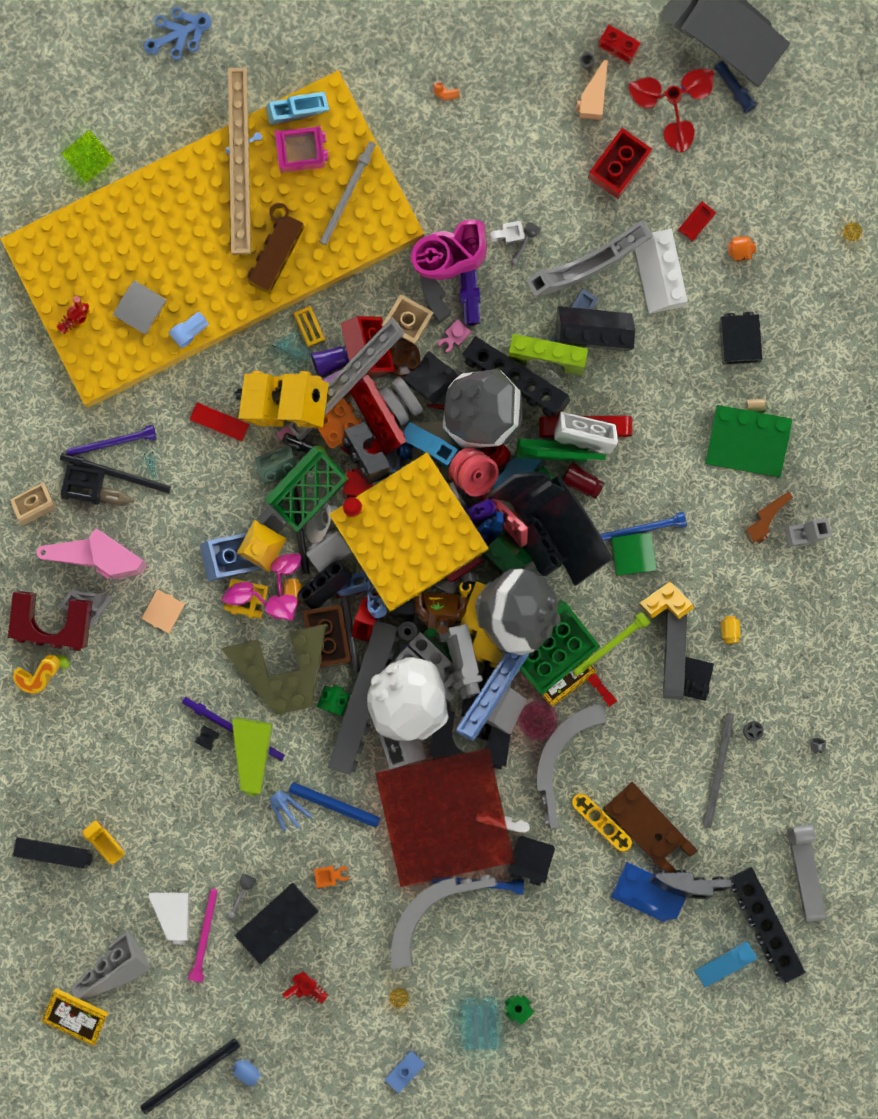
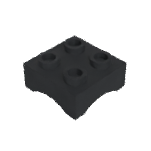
M428 351L419 366L407 374L404 380L411 388L434 405L458 375L451 367Z

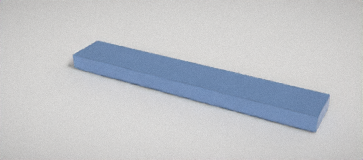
M506 651L457 727L456 732L472 741L475 740L529 654L519 655Z

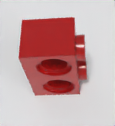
M608 24L599 39L598 47L631 65L640 49L641 42Z

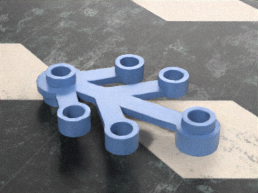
M174 7L171 11L172 17L175 20L183 19L191 22L186 26L166 20L163 15L156 16L154 22L158 28L164 27L173 30V32L156 40H146L144 43L146 53L155 55L159 52L161 46L178 39L175 48L171 50L170 54L172 59L180 60L188 33L194 30L193 39L188 42L187 46L190 52H197L202 33L207 31L212 25L208 14L199 13L194 16L182 12V9L179 7ZM176 11L181 12L179 16H175L174 13ZM159 19L164 20L162 24H158L157 21ZM204 19L205 23L199 24V20ZM150 43L155 44L153 48L148 47ZM195 43L197 46L196 48H190V45ZM176 51L180 53L177 57L173 56V53Z

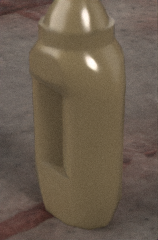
M102 488L100 493V501L104 503L122 505L135 502L134 498L131 499L119 490Z

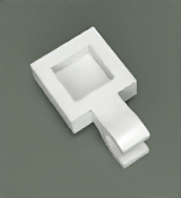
M521 221L502 224L503 230L492 231L490 234L491 242L505 239V243L509 244L524 241L525 239Z

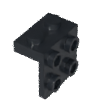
M519 836L508 873H511L512 878L522 880V877L530 879L529 883L534 885L546 884L555 847L528 837Z

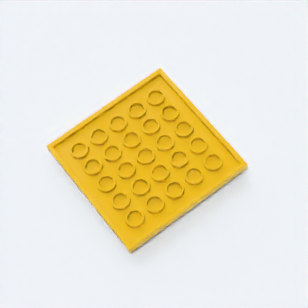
M428 453L420 456L355 497L362 504V511L358 516H347L343 511V506L329 514L390 612L489 550Z

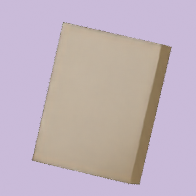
M400 294L383 322L382 327L393 318L405 332L401 337L416 344L423 336L434 312Z
M44 482L10 499L17 519L23 526L57 509Z

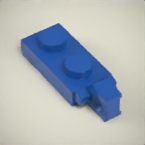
M496 512L492 515L491 519L487 518L477 528L487 546L502 532L504 513Z

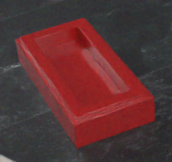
M701 201L678 231L693 242L717 212Z

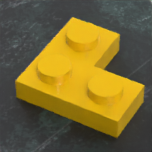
M668 582L640 602L641 608L651 618H654L668 608L680 619L694 609L693 604L671 582Z

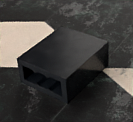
M744 312L743 315L735 316V313H726L724 316H721L719 323L722 364L760 363L762 361L759 314Z

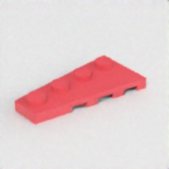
M488 491L484 495L477 496L476 498L480 502L486 500V495L491 491ZM492 499L497 507L496 512L504 513L503 528L522 548L527 544L528 527L500 500Z

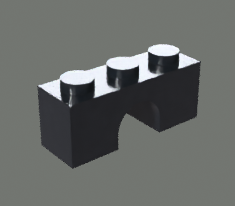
M364 422L344 429L342 444L345 449L348 448L352 462L357 464L361 478H365L369 485L389 477L391 466L383 452L369 454L365 451L372 448L373 435Z

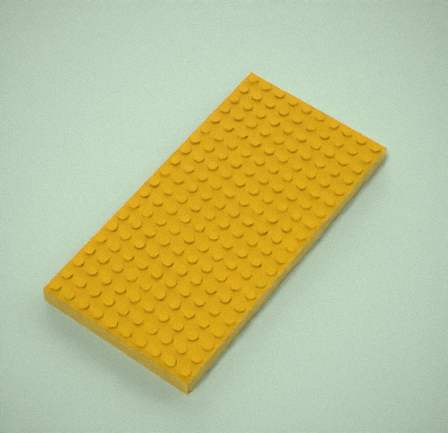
M339 70L279 99L286 100L290 96L325 92L329 110L326 112L274 125L269 123L266 106L248 115L249 139L254 137L257 132L262 135L261 140L249 143L251 255L231 254L230 155L226 153V148L229 147V125L0 238L87 409L416 244L425 237L422 227ZM321 126V132L325 131L326 143H323V150L328 152L329 161H325L326 167L280 173L275 130L285 131ZM315 135L285 139L287 162L318 159ZM369 141L374 142L376 146L370 156L371 160L368 166H365L325 246L320 243V240L359 163L358 159L364 153ZM283 203L288 208L289 216L304 224V230L271 294H268L251 286L247 276L252 267L255 268L259 252L264 251L267 236L269 234L272 235L275 229L273 228L274 222L270 218L269 210L273 204ZM279 208L273 212V216L280 219L285 216L286 212ZM134 280L167 300L147 334L140 332L113 315ZM79 296L82 303H88L89 305L86 321L80 325L74 324L75 328L70 326L72 330L68 328L69 332L64 335L56 326L59 322L63 323L61 319L65 321L63 316L67 317L68 308L74 305L73 298ZM199 311L207 320L209 326L194 336L190 344L180 348L169 335L170 330L177 324L184 323Z

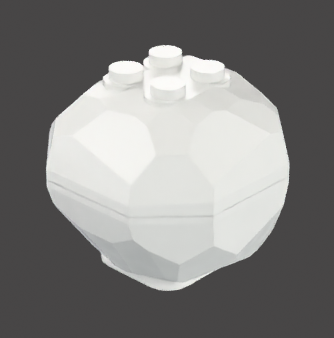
M404 658L389 664L380 674L372 678L367 704L375 728L381 735L394 740H424L447 722L448 713L445 689L439 671L432 662L417 658Z

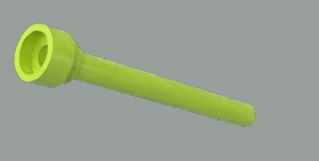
M639 612L632 624L575 668L573 675L579 676L635 630L647 627L650 621L642 612Z

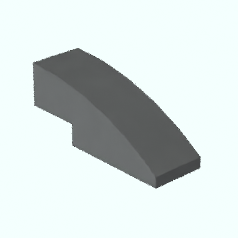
M420 275L426 303L430 311L434 312L433 316L438 324L451 316V311L442 301L446 296V292L436 279Z

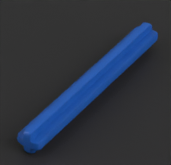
M295 782L289 788V793L374 828H377L380 822V817Z

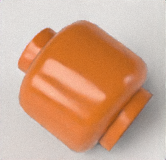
M749 236L733 237L732 241L728 243L729 257H732L734 261L751 260L753 254L756 253V242H752Z

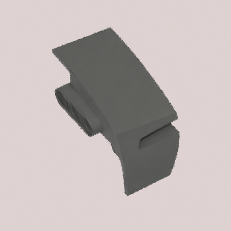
M669 0L661 12L662 16L681 33L701 42L756 87L762 84L791 44L772 28L771 22L747 0Z

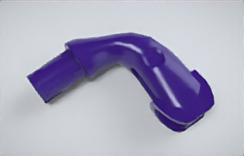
M486 499L464 510L475 525L477 522L495 514L497 507L492 499Z

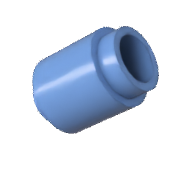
M239 1059L232 1068L235 1071L233 1075L247 1086L249 1084L253 1087L262 1076L258 1072L259 1069L246 1059L243 1061Z

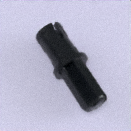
M285 433L282 438L284 444L297 449V452L308 453L313 446H318L306 441L305 438L299 440L296 436Z

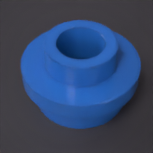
M405 442L397 448V455L402 460L410 458L412 447Z

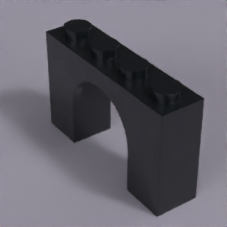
M447 711V722L432 734L429 756H432L433 760L444 762L445 758L452 759V763L464 764V761L471 762V766L477 767L489 764L491 765L490 768L502 770V766L506 767L511 733L509 735L492 726L490 741L483 750L476 753L464 752L456 746L452 737L455 712Z

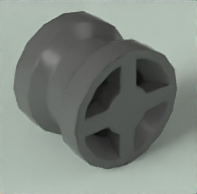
M757 721L747 723L743 728L744 737L750 741L760 739L764 734V728L761 723Z

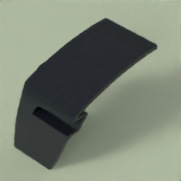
M546 472L518 473L512 475L486 495L487 499L509 502L515 512L520 514L524 524L528 527L526 548L537 571L542 576H548L561 567L563 563L574 586H577L613 560L590 517L561 477L556 476L550 479Z

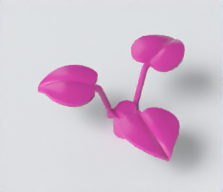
M295 553L285 554L277 557L272 562L271 570L277 573L279 597L272 596L267 603L253 590L254 586L252 583L240 582L231 586L224 593L222 602L229 605H243L252 598V595H255L264 604L267 614L271 615L274 619L292 621L298 602L293 595L282 596L281 575H290L295 572L301 563V555Z

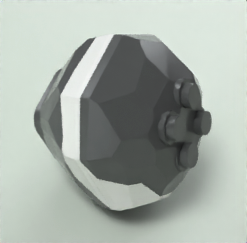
M493 369L463 373L449 385L446 395L443 428L462 448L499 446L508 442L518 431L522 422L521 392L501 370Z
M510 569L494 580V582H489L476 601L479 627L484 629L486 636L497 648L514 654L526 655L535 651L551 636L553 627L558 626L560 623V615L557 614L558 600L556 594L543 576L529 570Z

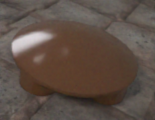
M398 339L390 348L395 369L391 374L402 377L411 373L419 366L420 352L415 344L406 339Z

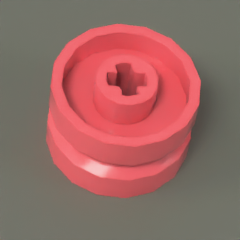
M468 447L462 449L454 456L449 465L448 474L450 480L468 495L477 497L484 495L495 485L499 469L497 464L478 448Z

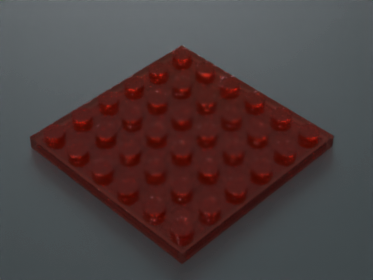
M490 748L375 773L400 887L515 863Z

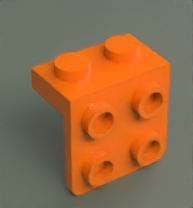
M344 398L324 416L323 428H317L330 449H334L342 444L344 429L363 423L360 418L356 419L353 414L355 409L350 401L346 403Z

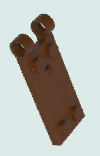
M633 782L604 807L659 868L666 870L667 873H674L676 871L665 858L678 845L690 858L698 851ZM656 834H661L662 839L660 841L655 840Z

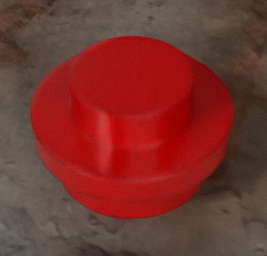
M348 498L343 503V511L349 517H356L362 511V504L357 498Z

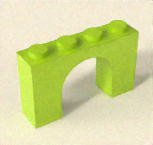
M513 334L508 357L527 365L528 360L552 362L563 366L565 373L582 376L588 349Z

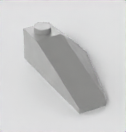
M130 931L125 932L109 945L111 950L104 958L101 955L99 956L95 968L92 971L87 970L71 989L74 997L82 1001L133 981L150 969L145 952Z

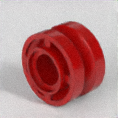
M504 444L482 447L480 450L497 464L498 469L503 468L510 459V451Z

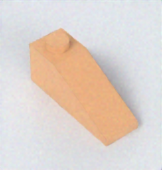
M604 60L582 93L581 101L577 100L576 112H580L579 118L602 120L608 60Z

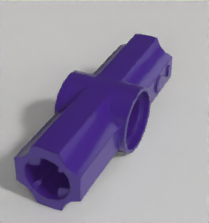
M475 269L460 274L461 305H463L464 324L468 326L481 324L479 308L480 291L477 286V270Z

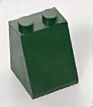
M507 532L496 538L488 546L489 550L483 553V558L500 575L510 569H525L533 561L526 546L520 548Z

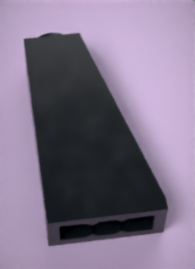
M16 837L13 857L87 869L88 865L91 866L93 854H90L91 850L20 837Z

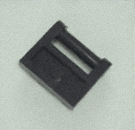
M67 465L61 490V499L68 500L70 498L98 505L100 503V493L105 472L103 470ZM71 486L93 489L92 494L70 491Z

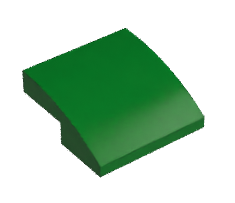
M651 533L610 538L616 576L657 571Z

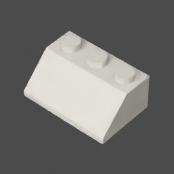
M560 411L554 430L555 440L558 442L574 444L579 448H591L599 453H611L617 446L618 438L615 424Z

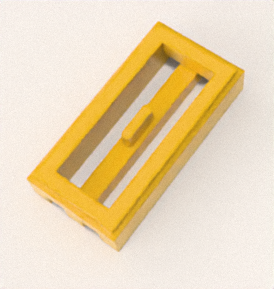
M311 306L293 313L308 348L326 341ZM309 311L320 338H316L305 312ZM300 314H302L303 319L310 332V335L313 339V341L311 342L309 341L308 336L301 323V320L298 316Z

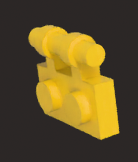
M231 578L229 588L237 583L246 581ZM252 583L254 586L253 590L266 601L269 587ZM252 595V598L248 601L251 603L250 608L225 603L224 611H229L233 615H237V613L247 615L251 619H254V617L261 619L263 611L256 610L257 604L264 606V604L255 595Z

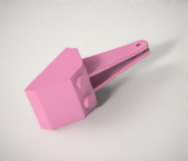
M95 528L89 539L44 545L37 549V556L41 560L97 567L96 571L106 579H109V577L119 579L140 575L147 566L144 560L97 528Z

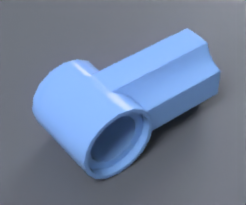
M198 311L184 323H179L173 327L169 335L180 348H184L193 341L194 336L209 326V323Z

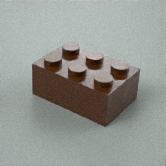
M335 605L303 611L306 628L327 624L323 639L324 647L321 651L320 669L351 664L342 606Z

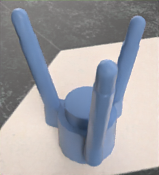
M280 790L269 799L272 802L270 806L273 808L283 831H286V827L279 812L282 809L297 829L300 828V825L286 807L289 805V802L308 818L312 817L311 814L291 798L288 792L284 794Z

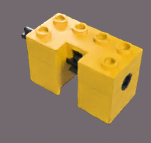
M262 371L245 373L243 388L235 391L236 399L241 400L238 418L261 427H284V420L296 423L297 427L323 428L329 383L322 380V377L311 375V372L300 371L299 374L279 376L264 374Z

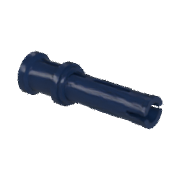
M720 61L715 65L714 69L732 91L734 100L738 101L742 106L744 114L752 111L758 103L748 94L749 90L742 87L724 61Z

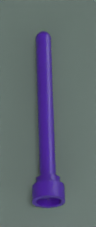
M152 424L145 426L139 432L69 448L66 450V454L73 456L143 438L151 441L157 439Z

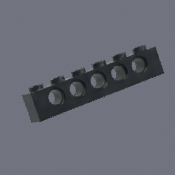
M477 336L473 338L462 354L465 364L471 368L476 367L480 371H485L503 366L502 372L510 381L512 377L519 376V380L512 383L520 390L521 396L527 400L526 402L530 406L541 408L542 412L550 418L553 416L558 419L560 411L563 412L570 402L567 393ZM482 357H489L486 362H480ZM529 386H535L533 391H526ZM544 396L551 397L547 402L542 401Z
M749 867L729 877L732 892H737L740 898L737 900L742 911L746 910L749 915L746 919L750 927H755L758 933L755 937L759 945H764L767 951L764 953L769 963H773L776 968L773 972L777 980L787 983L805 974L806 972L753 868ZM745 885L752 887L753 891L750 896H745L743 893ZM756 902L762 908L758 914L752 911V905ZM764 920L770 922V929L768 931L761 929V923ZM772 938L779 940V946L776 949L770 946ZM783 955L788 958V964L784 967L779 964V958Z

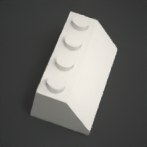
M672 229L653 232V238L635 249L649 314L685 307L688 302Z

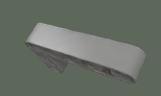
M813 824L787 828L805 921L808 923L826 919V913L811 843L816 841Z

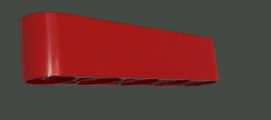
M548 416L539 417V437L555 438L554 430L558 419L553 416L551 418ZM582 416L615 424L617 437L633 436L632 416Z

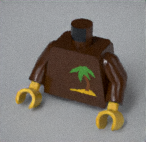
M463 582L460 584L459 592L461 597H459V594L422 593V596L420 593L414 597L416 615L422 621H425L427 628L437 629L439 634H446L449 628L455 627V623L460 622L466 613L467 595L471 591L470 583L466 591L462 589Z

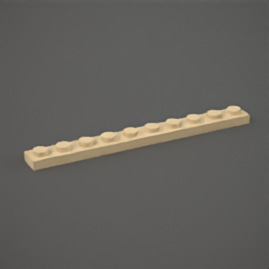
M247 67L228 68L231 254L251 255Z

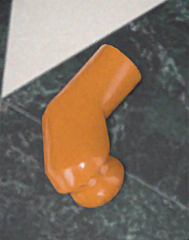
M436 82L433 85L434 94L444 101L460 98L459 89L447 90L441 82Z

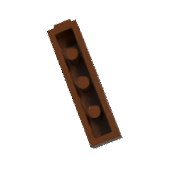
M275 203L269 210L270 218L274 222L273 228L275 229L272 235L269 234L265 240L266 247L264 251L259 252L256 258L257 264L255 268L252 267L247 276L251 286L268 294H271L304 230V224L290 217L288 208L283 203ZM279 208L286 212L285 216L280 219L273 216V212Z

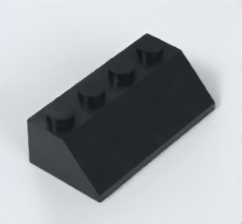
M557 306L555 342L578 347L631 351L634 349L635 326L632 313Z

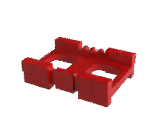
M595 673L587 679L594 688H597L601 696H604L603 699L609 707L617 702L612 693L604 687V684H601L602 681Z

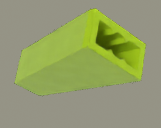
M234 717L232 724L241 791H246V795L257 796V794L263 791L274 723Z

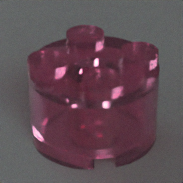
M530 702L521 711L518 720L519 728L531 740H545L556 730L558 724L557 713L546 702ZM535 716H538L539 719L543 718L541 726L533 723L536 718Z

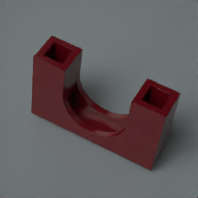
M19 590L13 592L8 638L14 639V642L25 643V640L32 641L33 645L43 646L44 643L51 644L52 648L67 646L72 651H81V649L88 646L93 601L69 600L65 627L57 634H50L43 631L35 620L37 593Z

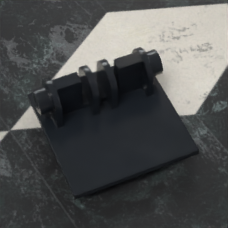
M685 657L684 696L706 701L714 663Z

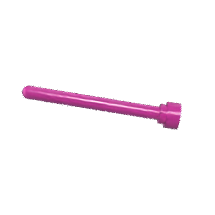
M212 888L209 893L194 969L192 968L191 972H189L187 980L203 983L204 975L201 969L218 893L215 888Z

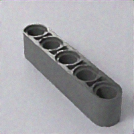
M667 610L663 699L683 700L687 614L678 619L670 610Z

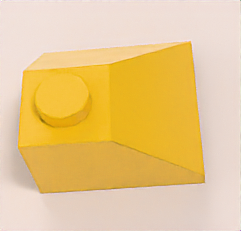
M254 520L236 554L270 572L271 564L278 557L287 538Z

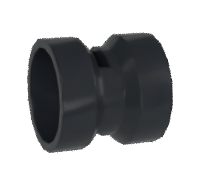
M203 725L200 730V736L196 737L194 742L211 751L214 746L213 742L218 739L220 733Z

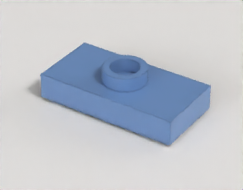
M411 1050L384 1080L400 1093L425 1066V1063Z

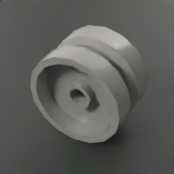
M398 377L391 382L394 393L387 387L382 388L378 392L385 399L386 406L394 415L395 421L400 426H403L409 421L406 410L412 416H417L423 412V409L410 388Z

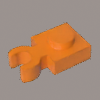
M333 866L314 869L317 888L336 885V879L341 881L349 880V877L344 878L341 876V871L348 868L342 866L337 871H334Z

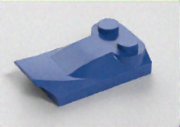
M626 862L611 898L662 922L677 919L686 897L672 894L657 887L649 879L654 874Z

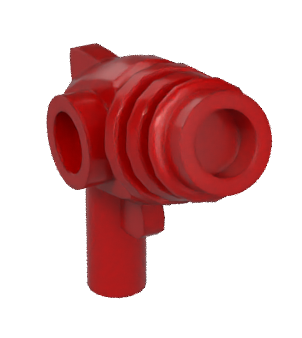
M79 296L73 298L74 305L68 308L67 317L63 316L65 321L61 319L63 323L59 322L56 326L64 335L69 332L68 328L72 330L70 326L75 328L74 324L80 325L86 321L89 305L88 303H82Z
M304 971L293 976L294 985L282 993L286 1000L294 994L299 998L303 995L306 997L311 995L309 999L315 996L313 1000L318 999L317 1003L321 1004L329 995L326 991L322 992L323 988L318 990L320 988V985L316 988L318 982L310 978Z

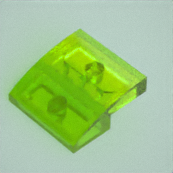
M90 130L60 153L85 183L115 160Z

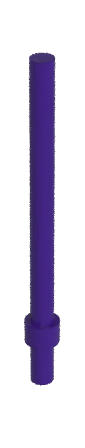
M187 697L183 699L182 704L194 710L195 714L200 717L203 715L234 734L233 724L206 709L205 705L197 704ZM270 746L269 755L282 761L285 755Z

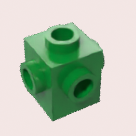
M334 684L332 687L324 685L317 707L343 716L350 694L343 692V687Z
M512 994L504 1002L506 1004L504 1009L507 1011L505 1015L512 1022L516 1020L520 1025L535 1012L529 1006L532 1002L525 995L520 997L518 994L516 996ZM517 1005L522 1007L519 1012L515 1011V1006Z

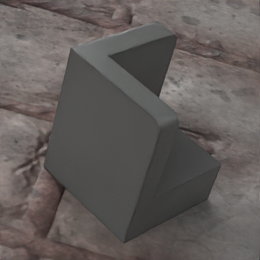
M272 505L257 518L261 524H265L276 533H279L288 524Z

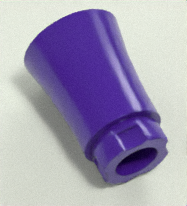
M346 345L311 353L314 368L320 377L345 367L350 362Z

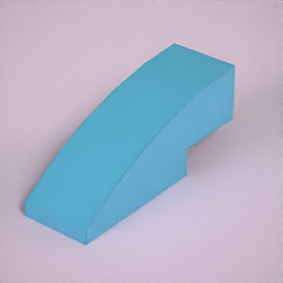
M325 92L290 96L286 100L269 102L266 106L270 125L307 118L329 110Z

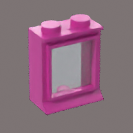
M321 126L285 131L275 130L280 173L326 167L325 161H329L327 150H323V143H326L325 131L321 132Z

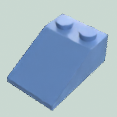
M247 533L208 540L199 544L208 582L262 569L236 554Z

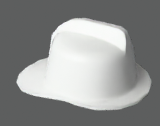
M326 503L307 523L306 534L311 543H320L323 541L327 531L336 527L329 514L338 509V507Z

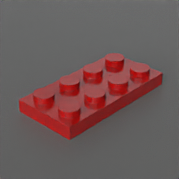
M369 374L362 377L349 391L375 438L381 445L385 455H388L406 442L405 436L396 424L394 415L388 410L385 399L379 394L374 380L370 378Z

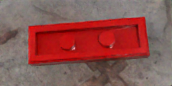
M198 402L189 419L194 423L240 442H243L250 426L246 422Z

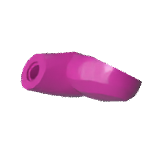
M466 220L457 224L452 233L439 231L420 239L414 245L411 253V262L416 272L426 278L445 280L463 272L478 269L487 254L485 223L479 220Z

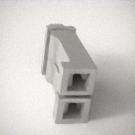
M468 624L451 627L446 634L440 635L441 643L447 642L455 671L453 675L454 682L456 683L454 689L455 691L460 690L462 700L473 698L476 694H479L478 683L482 681L481 675L477 676L478 667Z
M418 632L416 637L407 645L422 659L432 662L436 666L444 685L446 701L450 702L455 694L448 687L452 683L456 684L453 679L455 673L453 664L421 632ZM405 647L394 660L420 658L408 647Z

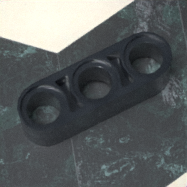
M334 561L300 589L298 598L311 610L317 609L351 580L352 573L340 561Z

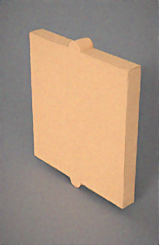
M157 589L141 619L152 624L154 628L158 627L170 633L185 604L173 598V595L169 596Z

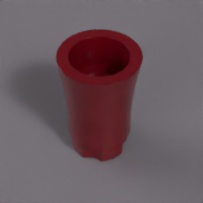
M572 461L562 479L569 488L579 491L588 497L590 495L594 499L598 497L604 486V482L598 480L597 477L581 468L574 461Z

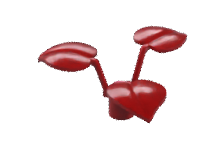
M705 68L692 70L685 74L681 81L682 87L686 90L673 85L668 87L662 95H660L662 92L660 82L652 77H645L628 84L631 97L643 108L655 107L657 98L662 99L665 96L667 101L674 105L677 123L668 124L663 134L665 142L680 153L685 152L692 145L695 129L690 121L680 122L677 104L682 99V93H689L693 99L697 100L706 98L713 88L714 70Z

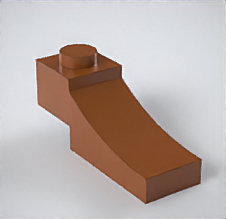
M789 491L756 513L759 521L744 531L752 544L755 542L760 544L768 539L767 534L770 532L769 525L772 519L793 498Z

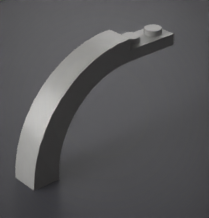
M641 220L597 250L568 264L553 269L540 270L528 278L527 282L535 296H543L566 289L621 261L628 253L653 238V235L646 222Z
M604 704L585 708L567 718L552 733L543 748L538 762L536 786L537 792L545 791V794L542 795L543 806H547L548 814H544L545 824L549 825L550 829L558 828L552 782L556 759L564 745L573 736L589 727L606 724Z
M486 875L479 877L480 881L472 882V878L460 880L461 884L458 885L457 877L438 882L416 896L404 910L394 931L391 946L392 969L413 965L412 942L414 933L422 916L432 905L452 894L497 886L496 878Z

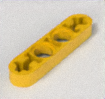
M580 793L573 797L572 806L607 841L619 851L624 852L630 849L632 845L631 838L588 796ZM576 798H585L584 803L586 806H589V804L593 805L586 815L582 812L585 810L583 806H576ZM592 810H597L600 813L598 821H592L589 818ZM606 824H612L614 826L613 834H605L603 827ZM618 831L621 832L618 836L622 840L625 838L628 840L626 848L624 846L620 848L618 846L620 842L616 838L614 842L611 840Z

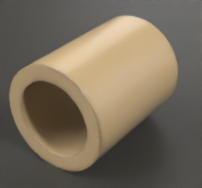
M765 399L747 400V410L765 412Z

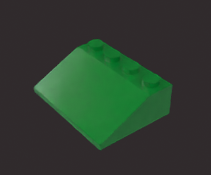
M717 405L714 411L705 464L780 478L790 437L792 418Z
M561 599L558 601L557 614L560 615L559 625L553 627L551 636L528 655L519 669L541 696L600 647L568 604Z

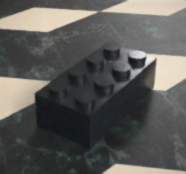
M292 882L234 936L261 965L320 911Z

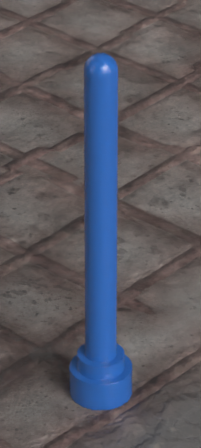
M679 512L670 519L601 533L600 536L605 541L614 537L628 536L673 525L675 527L679 526V528L687 527L685 513Z
M432 876L431 882L436 884L454 877ZM457 878L458 885L461 884L460 880L467 878ZM472 879V882L480 881V880H479V879ZM516 879V881L512 880V882L497 881V886L487 888L512 890L517 895H523L524 879Z

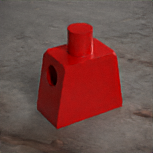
M363 597L354 620L351 637L369 642L376 620H378L368 611V597Z

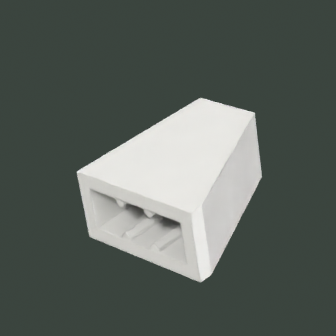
M149 893L150 901L167 940H172V944H184V940H189L190 893Z

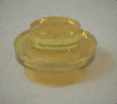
M856 222L846 224L843 229L844 237L849 241L858 240L862 235L861 226Z
M403 988L394 989L390 994L391 1004L397 1008L407 1005L409 1001L408 992Z

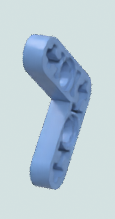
M365 571L352 574L351 580L336 594L338 596H346L368 590V611L374 618L383 617L387 612V606L380 595L373 596L377 590ZM364 579L362 584L356 585L358 580Z

